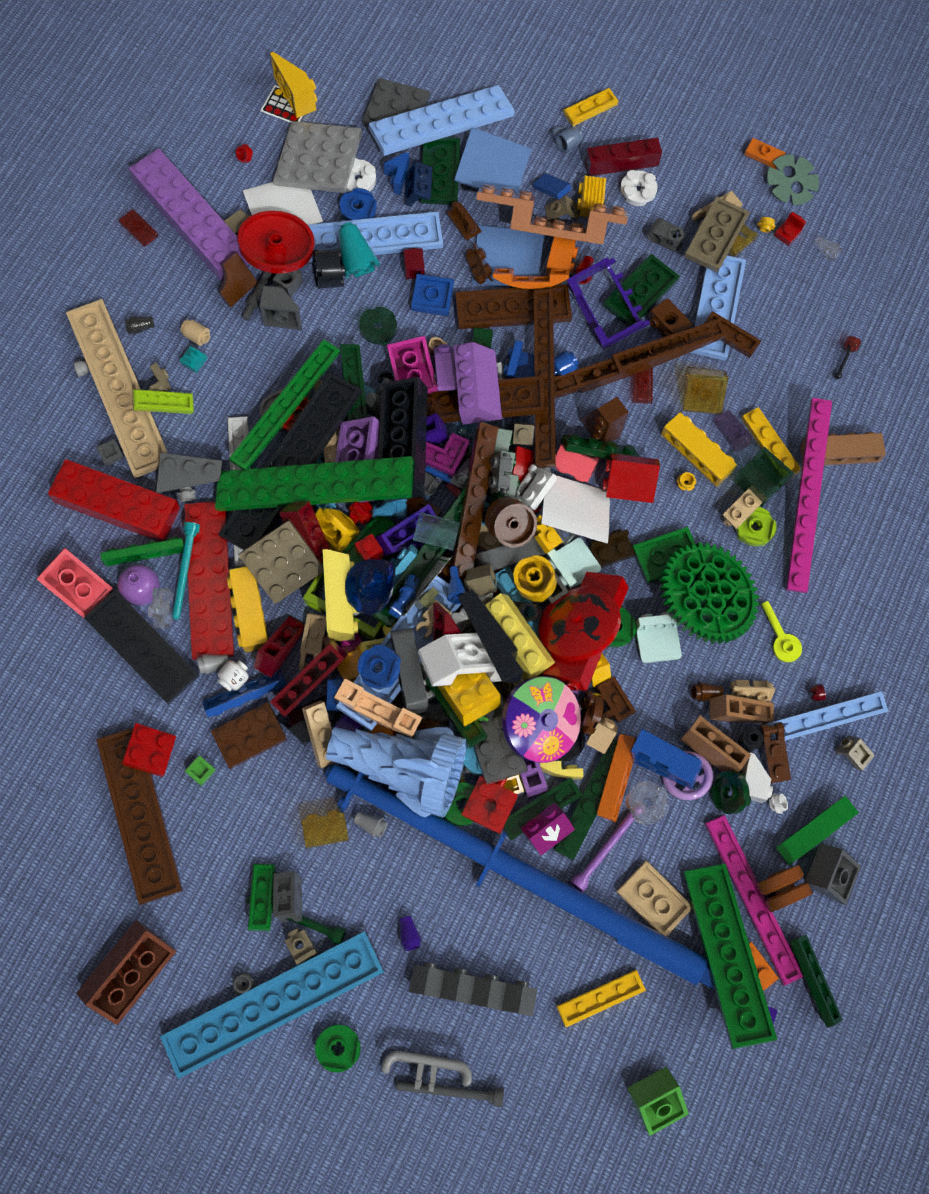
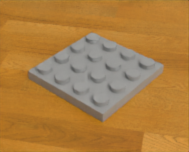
M292 121L273 179L276 186L345 193L362 136L361 128Z

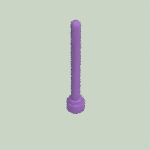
M638 807L632 808L583 872H579L571 878L569 882L573 887L584 892L588 887V878L639 815L640 809Z

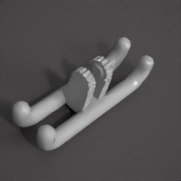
M393 1051L387 1054L381 1066L382 1072L387 1074L390 1072L392 1064L396 1061L418 1064L414 1088L417 1090L420 1089L422 1084L421 1077L424 1066L431 1067L428 1091L434 1092L437 1068L460 1072L462 1075V1085L468 1087L472 1082V1072L465 1062L455 1059L406 1051Z

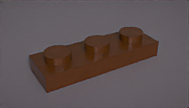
M712 311L704 324L720 319L727 333V337L720 340L748 358H751L760 345L761 340Z

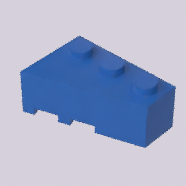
M643 729L631 750L634 764L691 790L702 769V761H700L698 756L691 753L687 754L678 747Z

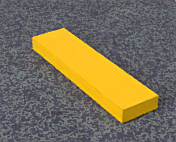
M634 970L559 1004L556 1008L566 1028L646 991L637 970Z

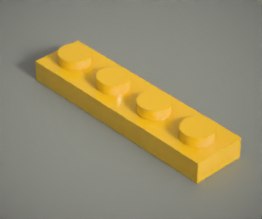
M759 407L741 417V420L783 481L802 470Z

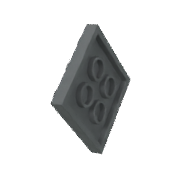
M379 78L364 116L363 126L369 127L371 122L427 106L430 99V91Z

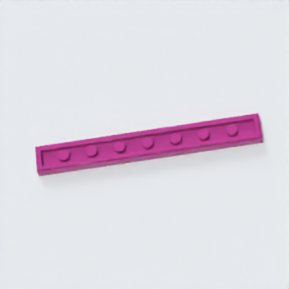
M725 815L705 823L704 825L723 864L727 866L735 889L782 985L785 986L802 978L801 969L773 912L770 913L765 904V896L760 894L756 886L758 882Z

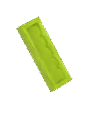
M137 389L132 391L133 410L193 414L194 412L193 393Z

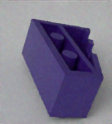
M428 504L375 539L383 549L384 556L399 553L403 548L407 549L410 544L419 548L435 528L439 519Z

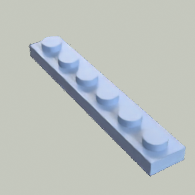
M881 691L770 722L767 725L772 726L774 723L782 722L785 730L784 738L789 740L888 712ZM770 734V739H776L775 734Z

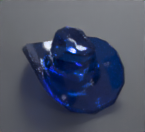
M373 559L359 562L349 569L345 580V595L348 603L357 612L372 615L381 612L389 603L395 581L396 568L394 564L387 560Z

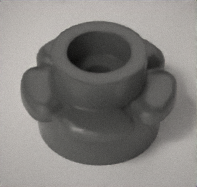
M244 972L241 975H236L233 979V990L237 994H243L254 988L255 981L249 973Z

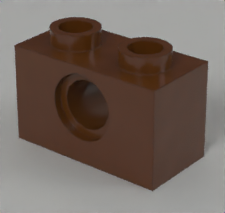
M669 298L653 308L648 317L650 325L657 329L662 337L690 329L693 326L689 319Z

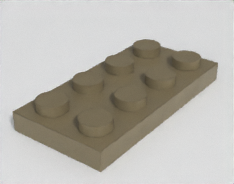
M716 196L684 257L718 273L750 212Z

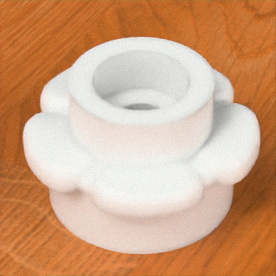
M774 793L773 797L769 800L770 808L772 811L782 814L783 811L788 809L787 799L783 794Z

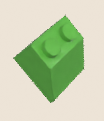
M667 1066L627 1088L632 1103L649 1136L689 1115L680 1086Z

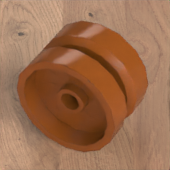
M800 865L787 870L784 868L767 876V879L756 883L762 895L775 892V895L767 898L765 901L770 913L813 894L809 883L803 882L795 886L793 884L804 876Z

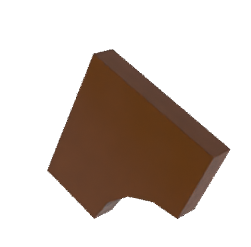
M233 252L220 264L223 269L224 280L218 293L228 307L236 304L258 283L237 252Z

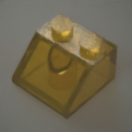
M687 366L683 411L722 414L729 378L726 370Z

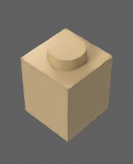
M601 718L600 723H595L593 727L596 731L592 735H588L586 744L605 754L617 734L618 727L612 720Z

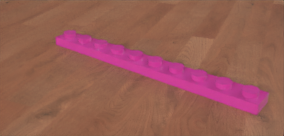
M812 398L810 402L786 590L808 592L832 401Z

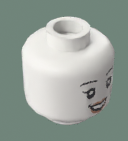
M229 660L218 671L219 679L217 681L229 692L231 690L238 691L249 678L246 672L248 667L240 660L237 663Z

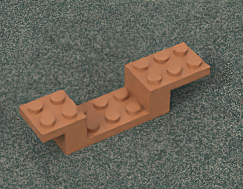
M487 184L484 187H480L477 192L476 200L514 206L510 227L513 230L603 245L607 222L626 225L628 214L627 211H624V207L613 206V209L606 208V205L602 203L590 205L586 227H583L581 223L575 222L572 225L565 224V221L554 219V222L546 221L547 218L536 216L533 219L535 196L532 195V192L521 191V193L513 192L514 189L505 187L502 190L495 189V186Z

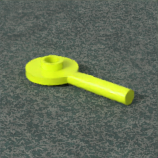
M769 601L762 603L761 605L777 636L773 643L775 656L782 662L789 663L795 661L802 653L801 642L794 635L784 633Z

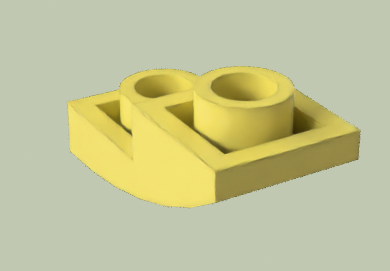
M555 760L548 763H539L544 773L564 779L571 777L573 780H580L584 777L583 768L577 769V765L564 766L565 769H562L561 761Z

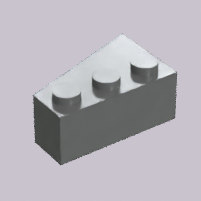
M161 452L156 493L220 481L223 460Z

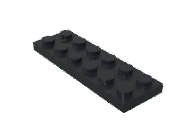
M116 590L84 617L168 705L199 677V674Z

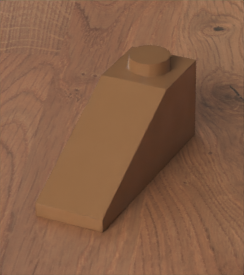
M722 695L709 699L711 720L761 724L774 722V703L732 695Z

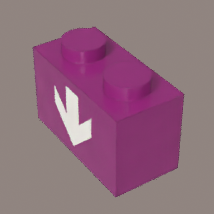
M555 803L545 808L543 812L520 828L540 856L575 830L564 812Z

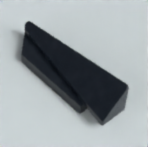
M473 589L460 595L459 600L500 679L503 682L521 681L523 669L516 661L518 653L516 646Z

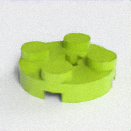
M758 507L735 529L737 538L750 546H764L775 535V519L773 520L768 510ZM754 522L758 523V527H761V529L755 531L753 530L751 525H753Z

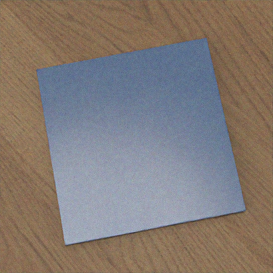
M472 127L454 181L478 190L487 184L495 186V189L502 190L503 187L514 189L513 192L518 193L531 148Z
M478 225L482 232L477 235L476 245L479 248L482 247L487 256L485 258L486 264L489 263L493 272L495 268H514V276H540L543 234ZM491 274L493 282L488 278L483 283V285L517 288L493 278V274ZM473 275V277H472V283H474V284H479L478 282L475 281V278H474V275Z

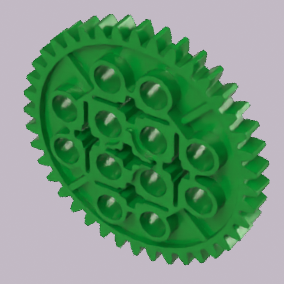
M701 542L696 545L694 543H691L689 546L685 545L666 560V564L662 567L664 570L660 573L663 577L659 580L663 584L659 589L665 592L660 596L666 598V601L663 602V605H669L666 612L673 613L671 619H678L676 625L682 624L683 632L688 629L689 636L695 633L696 640L703 637L705 643L710 640L711 644H714L716 641L718 644L724 641L728 643L744 635L754 624L753 621L757 619L755 614L759 610L756 607L760 603L755 601L759 598V595L754 594V592L758 588L752 587L755 583L754 580L749 579L752 574H746L747 566L741 567V560L735 561L736 555L730 557L729 550L724 553L723 547L717 550L716 544L710 547L708 542L704 545Z

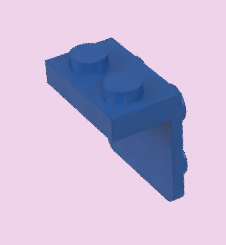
M515 340L514 347L509 349L508 358H510V363L505 364L503 375H506V379L535 376L534 354L523 352V342Z

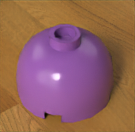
M133 564L121 572L118 577L117 587L120 595L129 604L143 606L151 603L157 597L160 581L157 574L150 567L143 564Z

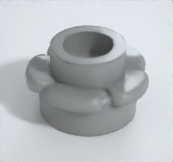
M185 487L180 489L177 496H179L180 502H188L196 499L195 493L197 492L192 490V487Z

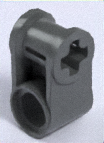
M657 218L648 231L647 237L653 243L659 244L671 251H677L682 246L684 231L682 228L662 218Z

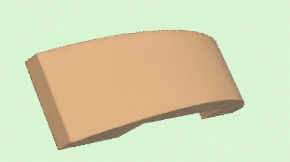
M344 679L334 697L357 713L409 737H413L422 717L405 708L400 709L364 691L363 687L347 679Z

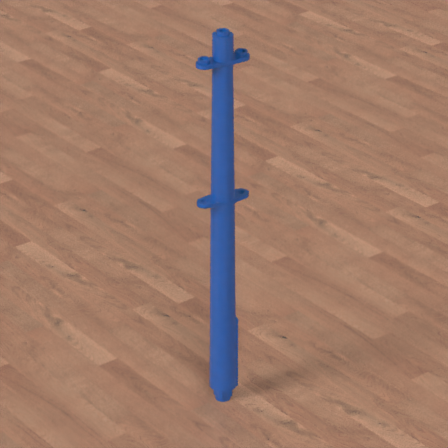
M337 763L334 766L330 765L325 773V777H327L326 782L347 793L346 798L342 796L337 805V808L340 809L339 812L344 813L354 795H357L485 866L476 884L477 887L480 888L490 869L616 938L615 941L618 944L697 986L698 982L714 989L710 969L707 965L708 960L705 956L501 850L500 847L507 832L503 831L497 845L494 846L436 815L431 814L427 817L418 815L398 799L396 794L365 779V774L361 772L357 775Z

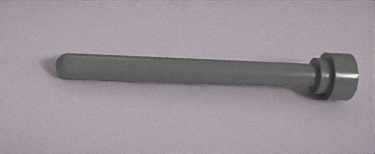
M398 1081L395 1084V1088L398 1091L485 1100L493 1104L494 1107H503L504 1088L495 1087V1089H490V1091L435 1085L434 1092L428 1091V1084H421L419 1090L414 1089L415 1083Z

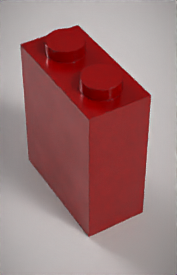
M611 453V459L606 461L605 471L608 472L607 479L604 478L602 486L606 497L654 503L660 470L659 459Z

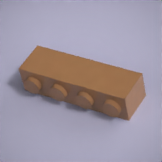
M882 433L828 434L824 465L880 462L886 455ZM806 437L804 438V440H803L802 443L800 444L801 455H802V461H803V455H804V448H805V440H806Z

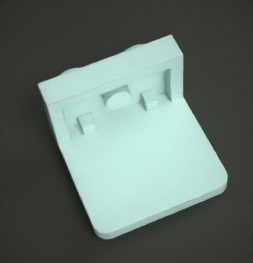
M581 538L573 540L558 551L553 549L547 553L546 559L552 564L554 571L568 591L582 583L586 572L598 573L601 570V566Z
M664 612L660 616L644 614L638 618L636 622V635L642 663L678 660L681 658L682 653L676 625L678 619H671L672 612Z

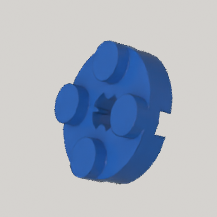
M355 188L348 194L347 192L344 193L340 199L341 216L346 221L374 218L377 212V202L373 198V194L366 189ZM357 204H361V207H362V208L356 209V208L353 207V206H354V205L357 206Z
M374 645L369 650H365L359 658L357 669L358 673L361 674V680L365 685L376 689L391 687L399 675L401 658L389 647ZM382 662L383 668L377 673L378 669L375 668V665Z

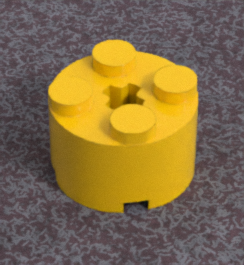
M538 555L524 558L518 562L514 569V583L523 598L533 602H543L554 592L557 584L556 574L552 564L546 558ZM537 576L539 577V580L532 581L531 579L536 578Z

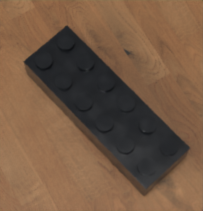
M419 377L382 383L378 459L408 456L413 458L412 498L423 497L425 494L428 387ZM410 498L386 499V501L391 502Z

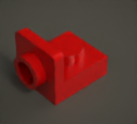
M791 212L774 236L789 246L802 232L806 221L800 215Z

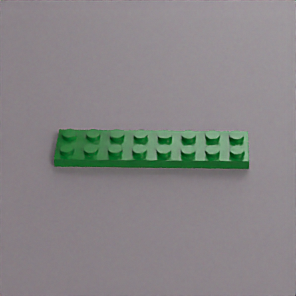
M726 864L684 871L685 884L705 956L708 960V966L731 1049L734 1050L778 1040Z

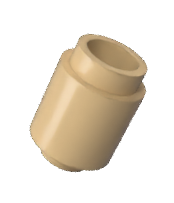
M187 319L183 322L180 331L185 338L199 346L209 341L210 330L194 320Z

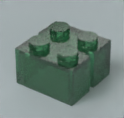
M764 447L738 472L733 482L743 491L750 489L763 502L760 505L763 507L790 480L794 472Z

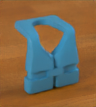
M407 499L391 502L384 500L386 503L377 509L376 500L373 501L372 519L376 515L406 518L407 504L405 502Z

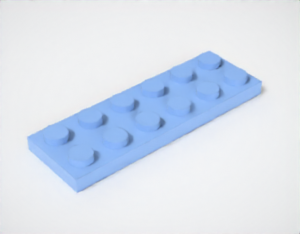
M727 256L718 273L708 268L705 269L694 327L704 324L712 311L734 324L746 264L745 259ZM718 340L690 353L726 361L730 346Z

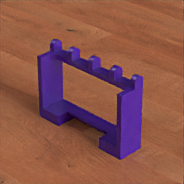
M608 257L567 279V285L603 350L650 324L649 320L643 322L639 319L637 312L642 310V307L638 305L633 308L627 297L633 291L628 289L624 292L618 281L624 275L622 272L615 275L610 265L614 264L616 260L615 258L608 259ZM605 268L636 322L634 325L610 338H607L601 325L599 326L578 285L581 281Z

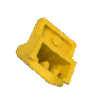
M319 508L315 514L332 551L341 553L360 533L354 522L339 510Z

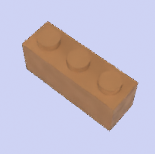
M699 716L689 726L680 739L722 772L734 771L738 773L751 756L749 752L702 716Z

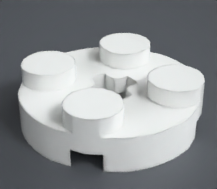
M355 158L346 192H352L355 188L371 191L376 185L375 167L365 160ZM355 175H361V177L363 178H358L356 180Z
M630 170L622 179L620 193L629 204L644 206L647 202L654 200L656 196V177L645 171ZM635 186H641L642 188L638 191Z

